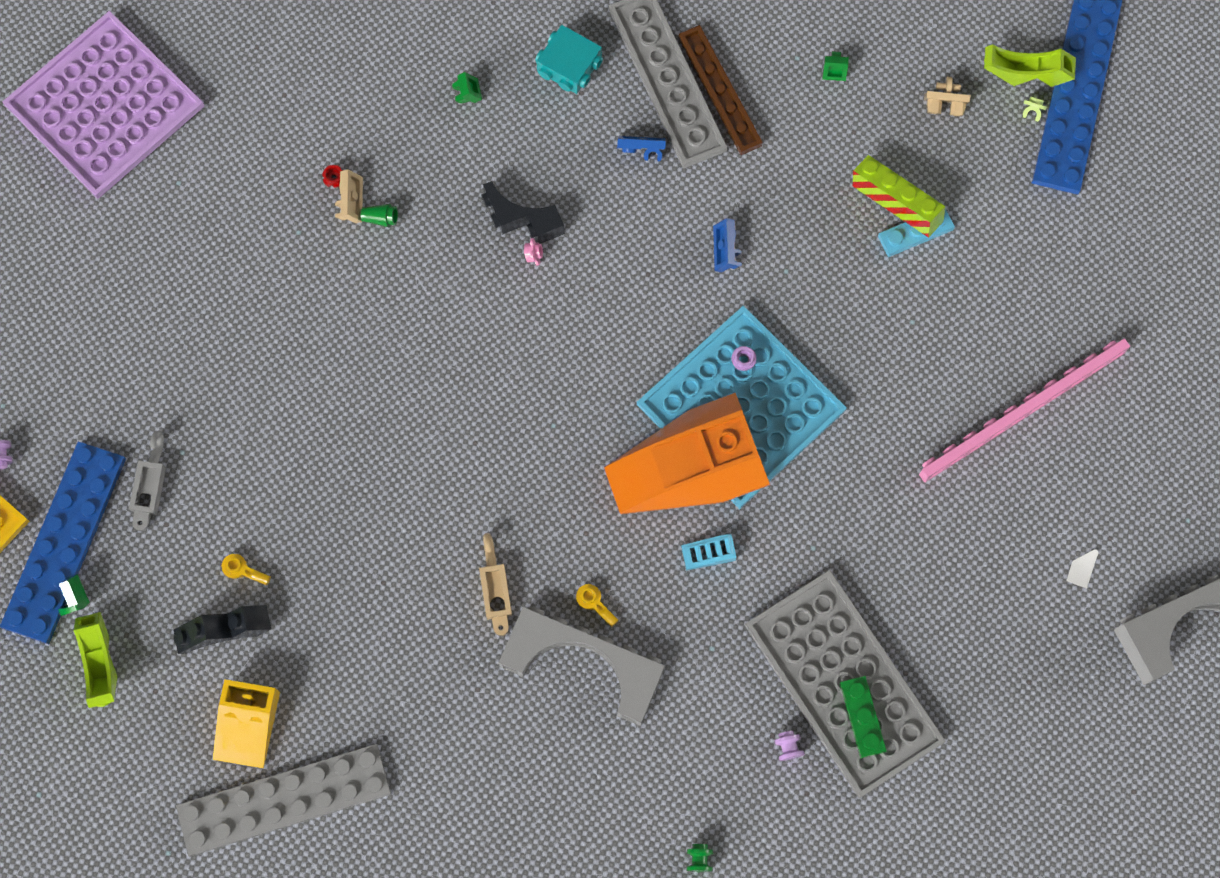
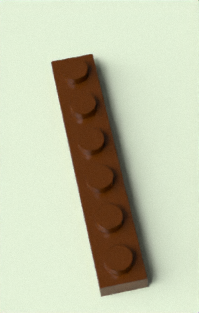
M698 25L680 33L678 38L740 155L742 156L762 147L763 142L701 26Z

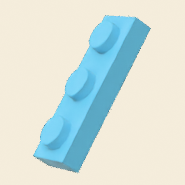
M945 209L944 222L929 238L906 222L879 233L878 238L887 256L891 257L953 231L955 226Z

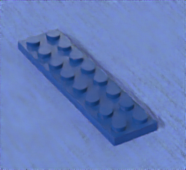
M79 441L77 442L2 619L0 628L48 645L50 644L61 617L58 609L67 603L59 583L70 576L79 574L126 461L124 456Z

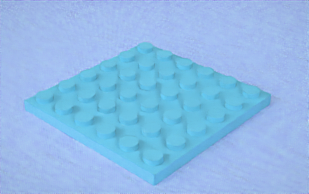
M744 306L637 401V406L662 429L690 409L736 393L769 482L847 409ZM741 346L751 348L756 354L754 367L747 371L738 370L732 364V354L735 349ZM741 356L739 360L743 363H746L748 361V358L746 356ZM761 489L734 498L731 501L741 509Z

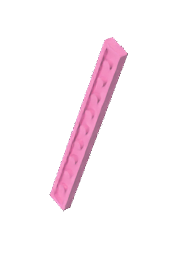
M1125 338L1118 343L1115 340L1110 342L1103 348L1104 352L1097 356L1094 353L1083 361V366L1078 369L1076 366H1073L1063 374L1064 378L1058 382L1056 379L1048 382L1043 387L1045 390L1038 395L1036 392L1028 395L1023 399L1025 403L1021 406H1011L1003 412L1005 416L999 420L996 418L989 420L983 425L984 429L979 433L973 431L963 438L964 442L959 446L952 444L942 452L944 454L937 460L935 457L927 460L922 465L923 469L919 476L926 483L1124 355L1130 348V345Z

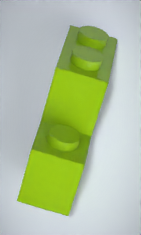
M993 44L985 47L984 69L1012 86L1037 78L1053 87L1075 79L1076 58L1063 49L1044 53H1019L1002 49Z
M101 612L75 618L73 630L84 668L88 708L104 707L114 702L117 673L108 651L110 637Z

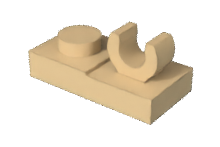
M348 169L340 171L339 186L341 200L336 201L335 206L341 208V212L335 214V217L340 220L348 219L354 223L362 222L363 177Z

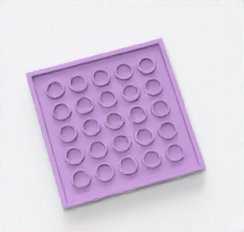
M110 11L2 101L4 106L97 199L205 106Z

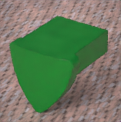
M78 574L70 576L59 583L67 605L58 609L60 616L84 609L90 603Z

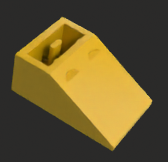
M224 679L218 707L213 760L264 769L280 692L276 688Z

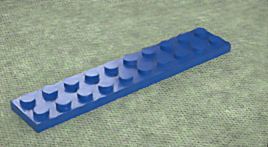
M1073 0L1062 49L1076 58L1075 79L1053 86L1032 184L1077 195L1081 190L1122 0Z

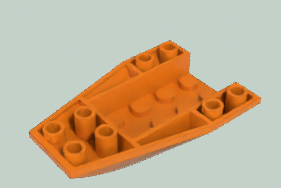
M736 393L688 410L604 467L620 514L724 503L770 485Z

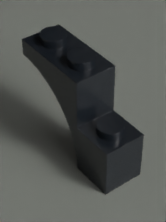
M492 181L483 184L484 193L481 194L482 200L486 208H491L493 212L490 215L495 229L500 228L502 235L526 226L530 237H535L537 243L541 244L565 234L564 223L555 205L543 208L523 207L502 196Z
M267 605L241 606L227 614L200 615L173 631L178 654H187L196 649L224 641L258 637L272 628Z

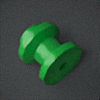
M692 844V849H687V854L692 856V864L687 866L686 871L713 872V867L708 865V856L713 854V850L708 849V844Z

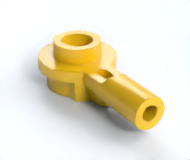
M230 554L222 561V571L228 578L236 579L245 576L264 585H268L271 576L248 567L244 557L239 554Z
M585 584L578 589L576 599L579 606L584 609L595 610L611 627L619 621L601 603V592L598 587L592 584Z

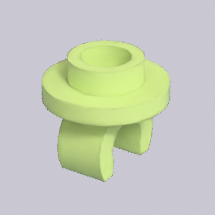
M1030 97L1029 101L1024 100L1023 103L1029 106L1024 109L1023 117L1026 118L1028 112L1034 110L1037 114L1035 121L1038 122L1041 118L1040 109H1047V106L1043 105L1044 100Z

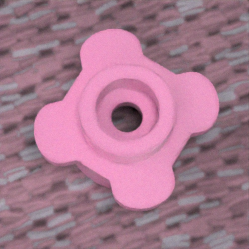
M534 238L530 239V243H525L524 254L528 263L535 262L536 266L540 265V258H543L542 245L536 243Z

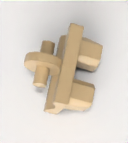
M947 76L945 83H936V89L944 90V93L933 91L925 93L924 100H927V113L941 114L942 102L951 103L949 115L962 117L966 104L970 102V95L951 93V91L960 92L961 85L952 84V77Z

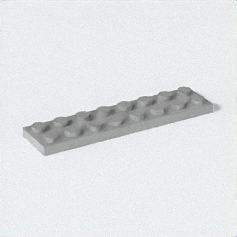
M620 0L608 5L609 12L683 169L727 152V146L658 1Z
M374 744L176 805L187 853L191 857L391 795L378 745Z

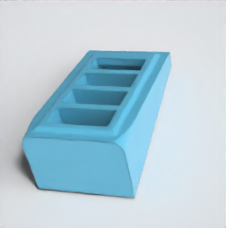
M731 533L681 545L686 571L736 561V552ZM725 543L727 554H722L720 544ZM715 545L717 557L712 556L710 546ZM705 547L706 560L702 559L700 548ZM695 549L697 562L694 563L690 552Z

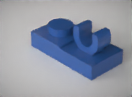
M618 136L617 148H622V152L636 153L637 149L647 148L644 152L645 161H648V154L650 152H656L658 155L657 161H661L662 152L660 149H665L666 138Z
M726 218L713 226L714 270L721 273L729 268L736 269L742 266L741 262L735 261V257L742 254V251L735 249L734 245L736 238L735 220Z

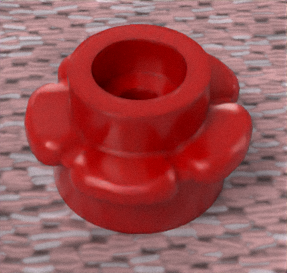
M337 165L327 166L322 173L324 184L328 187H339L340 171L344 170Z

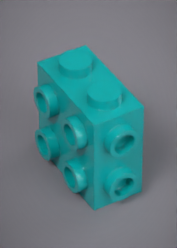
M561 24L557 31L554 30L551 33L546 48L538 52L535 59L537 72L542 78L546 80L551 79L558 83L563 90L578 94L581 88H586L592 71L594 69L598 70L603 62L602 47Z

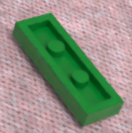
M866 676L840 682L860 759L886 753L885 743Z

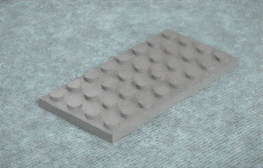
M830 570L745 623V627L859 799L946 742ZM866 676L887 752L860 759L840 682Z

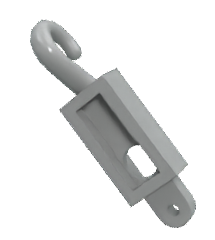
M159 430L154 431L152 434L150 448L153 450L148 462L138 461L129 505V510L134 512L132 525L137 531H145L149 526L151 515L157 516L166 472V467L158 463L164 446V436ZM147 493L151 495L148 507L139 505L142 494Z

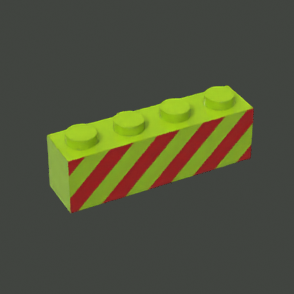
M867 155L853 170L852 186L928 238L944 222L945 206L870 155Z

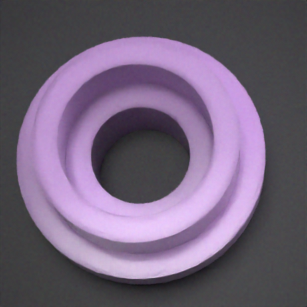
M738 347L732 354V364L738 370H750L756 363V354L749 347ZM741 356H746L748 358V361L746 363H743L739 360V358Z

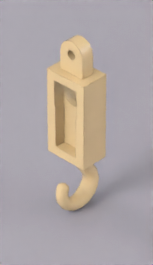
M485 533L483 535L486 567L479 568L486 618L487 620L492 619L494 632L498 636H504L509 631L507 617L512 616L505 565H497L492 536L490 533ZM496 597L502 598L505 602L504 609L493 611L490 607L491 600Z

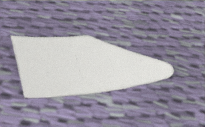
M1094 549L1073 560L1066 581L1087 588L1098 556V550Z

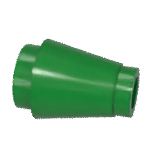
M390 203L362 207L361 220L362 222L390 228L391 225L397 224L398 209Z

